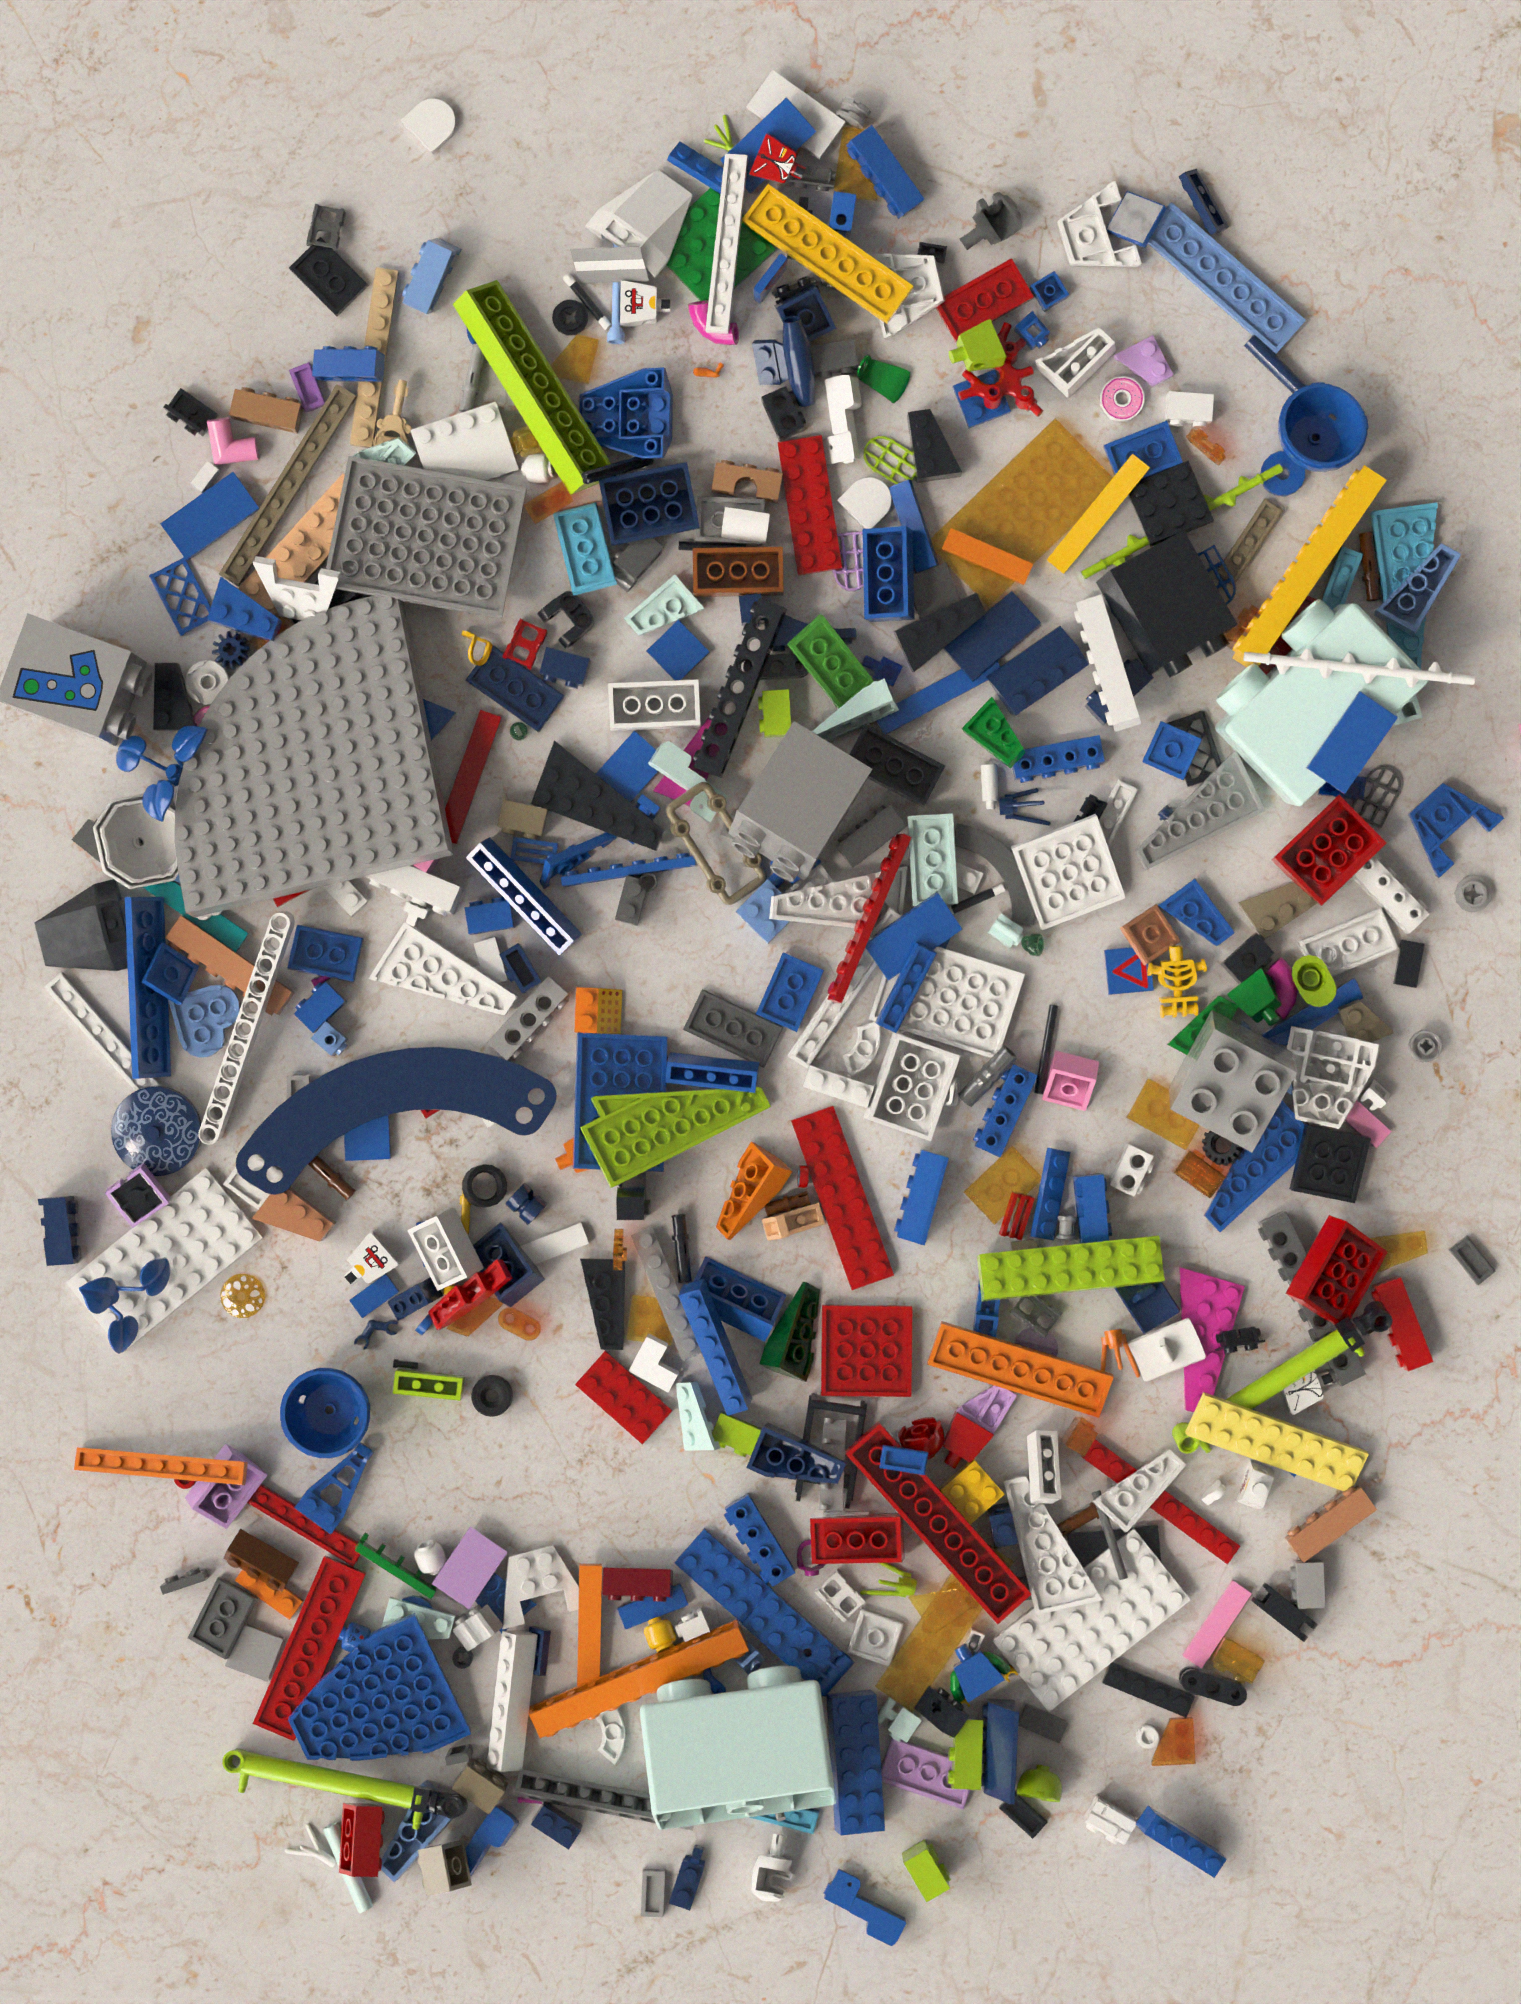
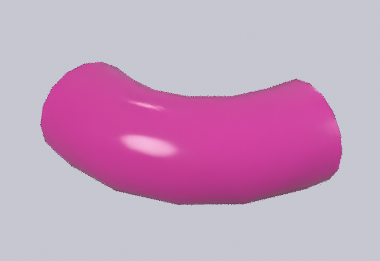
M696 301L688 304L693 325L703 337L715 344H738L739 330L736 322L730 323L729 334L707 333L706 321L709 301Z
M1279 957L1266 973L1274 981L1276 992L1282 1002L1281 1007L1275 1010V1012L1284 1020L1296 1003L1298 989L1293 981L1292 968L1286 960Z

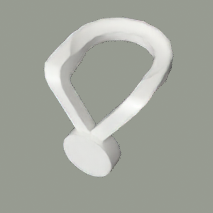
M959 1078L952 1079L949 1102H944L943 1106L955 1107L959 1104Z

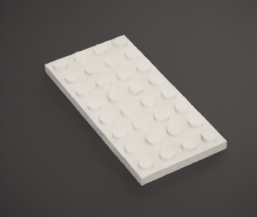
M208 1168L202 1170L174 1193L167 1205L129 1230L66 1282L87 1308L85 1300L79 1291V1287L97 1278L109 1277L115 1281L117 1286L141 1287L140 1273L142 1268L151 1260L164 1257L168 1259L170 1265L169 1280L164 1290L158 1295L149 1296L146 1293V1289L144 1291H118L119 1299L113 1306L123 1315V1318L130 1315L138 1322L137 1336L127 1349L264 1238ZM109 1308L100 1314L90 1312L107 1334L111 1322L119 1320L118 1316Z
M1134 1528L1117 1541L1128 1578L1119 1580L1109 1548L1083 1568L1103 1600L1036 1615L1035 1609L1032 1607L992 1639L1048 1712L1191 1600Z

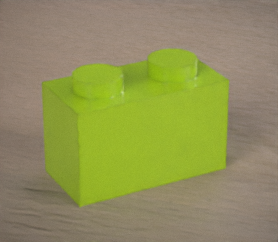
M789 689L762 691V697H758V710H763V719H759L760 733L764 732V738L784 737L791 727Z
M721 1411L714 1430H712L714 1441L719 1442L720 1447L725 1448L727 1445L734 1448V1453L746 1457L747 1454L752 1455L762 1428L732 1415L727 1416L725 1412Z

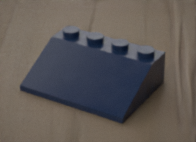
M687 462L599 480L611 546L700 529Z
M987 1698V1705L983 1704L982 1718H986V1727H983L985 1749L982 1750V1764H984L981 1776V1787L984 1794L1008 1804H1014L1019 1710L1014 1700Z

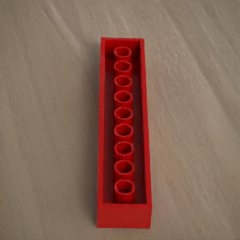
M878 1421L845 1450L846 1455L990 1617L999 1624L1032 1595L1030 1590L926 1473L925 1475L879 1468L883 1445L902 1446Z

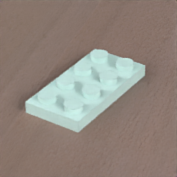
M953 813L908 816V834L912 837L909 842L912 906H917L936 892L939 893L946 905L958 904Z

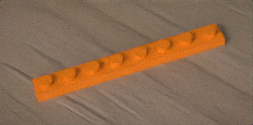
M77 1447L74 1470L245 1485L248 1462Z

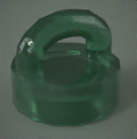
M1032 933L1030 936L1022 938L1021 945L1031 956H1040L1044 949V939L1041 934Z

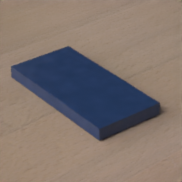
M1011 591L989 609L985 615L945 646L944 651L969 679L974 682L1041 626V622Z
M493 645L487 662L481 666L476 665L465 681L539 733L565 696L518 662L502 658L504 652Z

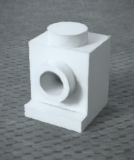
M702 1607L697 1609L698 1614L694 1615L693 1612L685 1614L681 1617V1621L674 1625L678 1637H683L685 1642L710 1632V1625Z

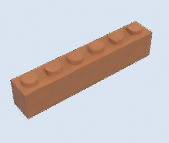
M180 915L165 937L170 941L168 945L178 952L181 949L187 952L189 960L197 965L199 962L206 965L207 968L205 970L214 977H217L219 974L226 979L224 984L233 990L239 988L244 992L242 995L244 997L255 965L192 921ZM258 980L257 988L260 991H264L265 983L262 980ZM276 980L265 1012L271 1016L273 1013L280 1015L295 992Z

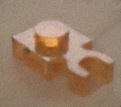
M614 1229L613 1270H622L623 1261H627V1247H623L624 1229Z

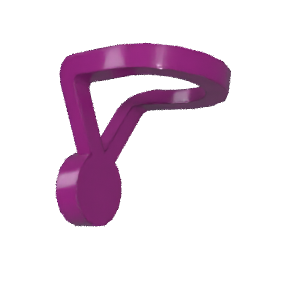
M811 1539L805 1540L797 1549V1566L805 1571V1576L819 1575V1569L823 1568L825 1564H818L812 1568L803 1564L802 1550L805 1546L811 1545Z

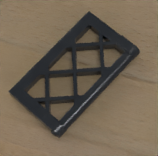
M1199 711L1198 713L1167 723L1174 727L1183 726L1187 728V733L1190 729L1200 734L1201 739L1203 736L1206 737L1211 753L1208 754L1198 749V752L1208 756V759L1203 768L1193 763L1191 764V766L1201 770L1199 777L1192 779L1188 770L1185 777L1187 787L1202 783L1212 773L1205 770L1210 758L1214 759L1216 768L1221 764L1205 712ZM1201 720L1204 729L1203 733L1191 727L1193 721Z

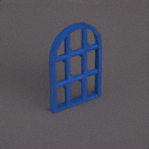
M1213 545L1197 554L1198 556L1205 555L1210 564V568L1206 570L1208 572L1214 571L1219 581L1216 587L1217 589L1223 588L1229 599L1226 602V605H1228L1235 597L1236 584L1216 546ZM1211 549H1214L1220 560L1215 565L1207 553ZM1223 565L1229 576V579L1225 581L1221 579L1217 571V567ZM1232 582L1233 585L1232 596L1226 588V584Z

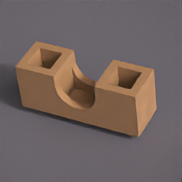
M721 460V463L716 462L712 493L734 496L737 484L747 480L753 482L757 488L756 499H765V502L778 504L783 473H778V469L767 467L765 470L756 469L757 466L752 464H743V467L734 465V462L728 460Z

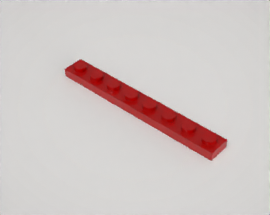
M904 833L897 834L889 843V854L881 862V873L874 880L871 887L873 892L870 899L868 898L863 905L864 913L862 918L855 924L853 939L849 940L846 945L845 952L847 953L844 961L842 960L836 970V973H838L836 980L828 988L829 996L827 1000L842 1003L912 838Z
M1095 1438L1081 1455L1083 1459L1117 1484L1137 1471V1469ZM1165 1490L1150 1506L1151 1509L1227 1565L1241 1547Z

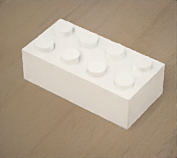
M699 680L608 683L611 731L701 727Z
M411 866L366 876L370 880L369 884L381 890L388 887L391 889L390 893L403 899L406 898V895L412 897L411 901L424 908H426L427 904L431 905L434 912L443 916H447L448 913L454 914L463 892L461 887Z

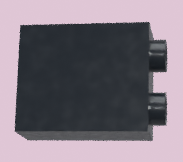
M1184 530L1109 570L1096 581L1149 676L1163 668L1169 678L1177 675L1193 665L1188 654L1201 648L1206 658L1230 645L1224 634L1238 625Z

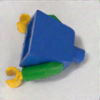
M966 1643L954 1650L960 1662L953 1666L954 1671L950 1674V1691L955 1700L961 1704L966 1703L970 1707V1701L1005 1679L1007 1682H1010L1008 1676L1011 1673H1015L1017 1676L1018 1673L1002 1657L990 1651L982 1652L980 1649L972 1654Z

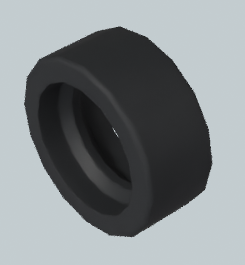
M483 1164L471 1168L465 1174L462 1180V1191L470 1204L476 1207H491L497 1205L504 1198L507 1192V1181L499 1168ZM480 1173H489L496 1180L497 1190L489 1199H480L473 1192L472 1182Z

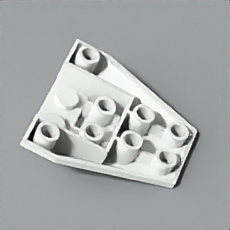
M657 169L599 208L585 227L602 240L606 237L618 247L640 246L646 272L656 278L670 260L693 194Z

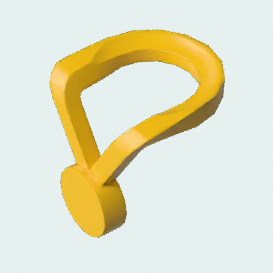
M462 630L461 636L472 639L468 649L470 662L478 666L485 664L490 656L492 643L477 637V635ZM476 641L486 643L484 654L478 661L473 657Z

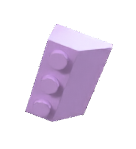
M225 1443L214 1459L248 1462L246 1484L236 1485L197 1481L185 1499L191 1509L227 1529L267 1477V1474L243 1453Z

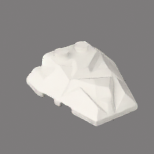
M1291 1026L1287 1050L1292 1052L1297 1069V1074L1293 1079L1294 1090L1292 1091L1295 1119L1341 1129L1376 1067L1380 1044Z

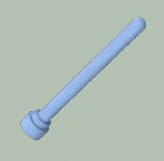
M613 282L612 328L607 332V343L609 344L625 343V333L620 325L621 282Z

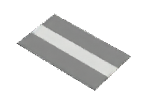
M640 246L570 249L580 284L649 281Z

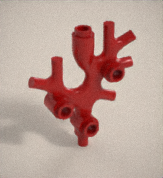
M1004 322L997 336L1006 354V359L1003 366L993 368L1000 373L999 381L995 384H985L971 371L966 369L962 376L970 382L971 387L958 392L959 398L962 401L970 397L979 396L984 398L983 402L987 408L996 409L1000 406L1002 397L1010 395L1015 398V404L1018 408L1027 412L1031 410L1039 417L1044 410L1037 404L1038 401L1034 398L1033 389L1021 384L1023 378L1034 374L1032 366L1023 369H1016L1012 366L1017 361L1018 352L1026 345V342L1022 338L1015 343L1012 341L1006 342L1012 325Z

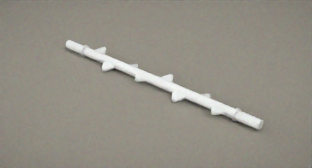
M1305 649L1300 657L1244 652L1243 661L1266 663V665L1276 664L1280 674H1285L1290 666L1319 669L1323 679H1327L1332 671L1335 670L1362 673L1366 683H1371L1376 675L1402 677L1406 679L1409 688H1414L1419 679L1448 682V684L1474 685L1475 676L1442 672L1437 662H1433L1428 671L1400 668L1396 658H1391L1386 666L1358 664L1351 653H1347L1342 662L1319 660L1313 658L1310 649Z

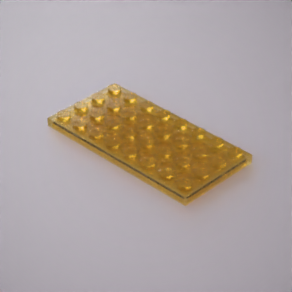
M1055 418L931 537L934 551L974 593L978 594L980 600L989 608L1015 581L943 551L942 547L950 529H955L1034 564L1077 523L1113 477Z

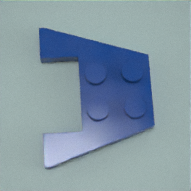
M1444 783L1440 784L1408 813L1433 871L1438 878L1454 865V862L1439 846L1471 816L1476 819L1487 833L1504 819L1500 814H1496L1484 805L1478 804Z

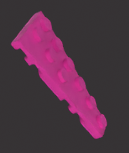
M1179 1267L1181 1320L1186 1318L1191 1320L1206 1354L1205 1359L1183 1367L1185 1410L1194 1412L1203 1392L1214 1396L1225 1357L1224 1350L1215 1351V1349L1221 1347L1220 1343L1216 1341V1334H1219L1220 1331L1233 1330L1245 1286Z

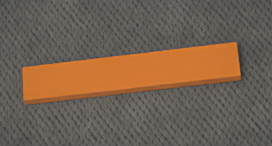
M579 1563L577 1686L600 1677L602 1564Z

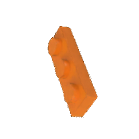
M244 1570L235 1579L237 1583L289 1620L304 1601L286 1587L283 1592L270 1589L265 1582L260 1579L251 1578Z

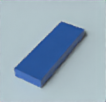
M679 1583L673 1586L672 1598H667V1602H654L653 1597H644V1601H633L617 1607V1610L626 1630L689 1604L682 1585Z

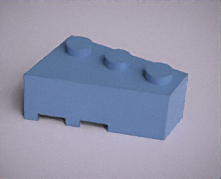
M439 238L430 239L427 243L424 242L419 251L421 255L419 263H415L411 271V276H413L411 283L407 284L403 290L402 296L404 300L402 303L425 314L432 313L444 288L443 283L446 276L453 269L451 264L455 254L460 255L462 249Z

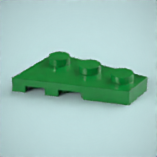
M993 697L962 728L966 735L1010 769L1026 753Z
M1217 996L1166 1045L1188 1055L1190 1048L1212 1010L1232 1020L1239 1006L1221 996Z

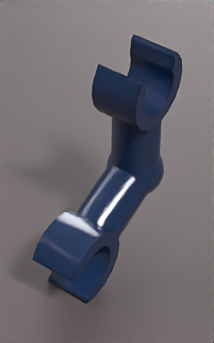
M369 1320L363 1333L355 1339L354 1345L360 1338H363L366 1341L363 1350L369 1346V1339L374 1330L386 1331L389 1335L397 1334L395 1331H390L388 1326L389 1324H398L399 1322L396 1320L388 1322Z

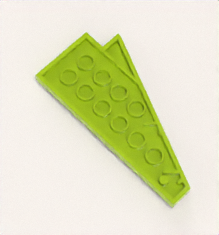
M756 1087L755 1093L714 1089L594 1096L590 1099L600 1118L580 1127L610 1188H613L771 1106L761 1087Z

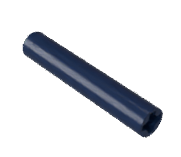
M1255 335L1246 342L1244 347L1292 394L1307 386Z

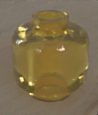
M528 426L516 429L513 432V437H510L514 453L519 454L521 457H527L530 454L542 451L541 446Z

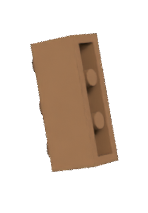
M242 387L241 390H234L229 416L234 420L298 434L303 406L295 398L285 397V400L276 398L277 395L264 392L261 395L255 393V390Z

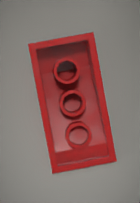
M899 1513L810 1518L812 1564L902 1563L905 1559L903 1518Z

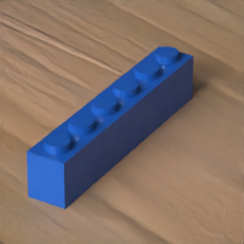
M490 837L480 842L466 857L558 955L568 950L583 935Z
M704 1279L684 1284L678 1296L725 1412L728 1416L749 1409L752 1396Z

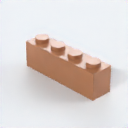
M1351 1486L1342 1492L1343 1496L1335 1500L1334 1498L1324 1505L1325 1509L1321 1512L1310 1514L1305 1519L1307 1522L1300 1527L1296 1525L1288 1530V1535L1285 1539L1303 1563L1377 1510L1360 1486Z

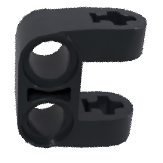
M571 591L562 593L537 613L541 620L546 623L563 611L574 626L558 639L564 649L576 643L594 625V618L589 609L577 595L573 596ZM568 597L576 600L572 608H566L563 604L564 600ZM581 615H587L590 618L589 623L585 626L577 623Z

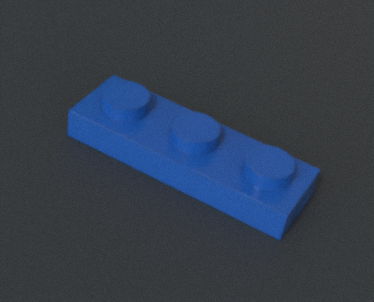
M679 141L669 154L667 161L721 194L723 168Z

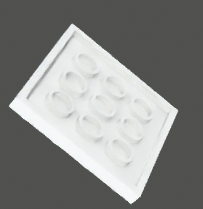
M1096 814L1011 846L1041 930L1126 898Z

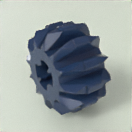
M227 631L226 639L220 634L218 637L221 642H213V645L218 647V649L212 650V654L219 655L216 657L215 662H222V667L225 669L230 664L231 669L235 670L236 662L242 666L244 663L241 659L248 660L250 656L244 653L251 650L250 646H244L248 640L245 637L240 639L241 634L238 632L232 636V633ZM231 645L236 649V652L233 651V655L226 652L227 649L230 650L229 646Z

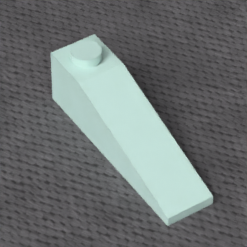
M885 678L880 681H874L869 686L864 687L812 732L830 742L865 726V724H870L898 711V706Z

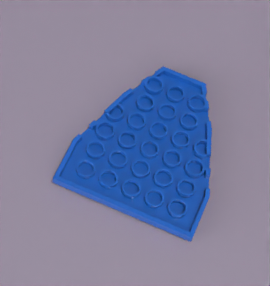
M416 1613L373 1631L318 1681L288 1718L307 1760L350 1758V1761L387 1758V1755L395 1754L405 1756L412 1752L423 1751V1753H430L471 1735V1729Z

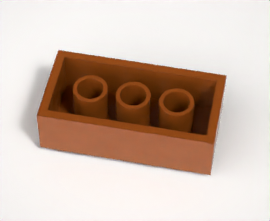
M783 547L693 548L694 597H728L760 593L761 596L784 595Z

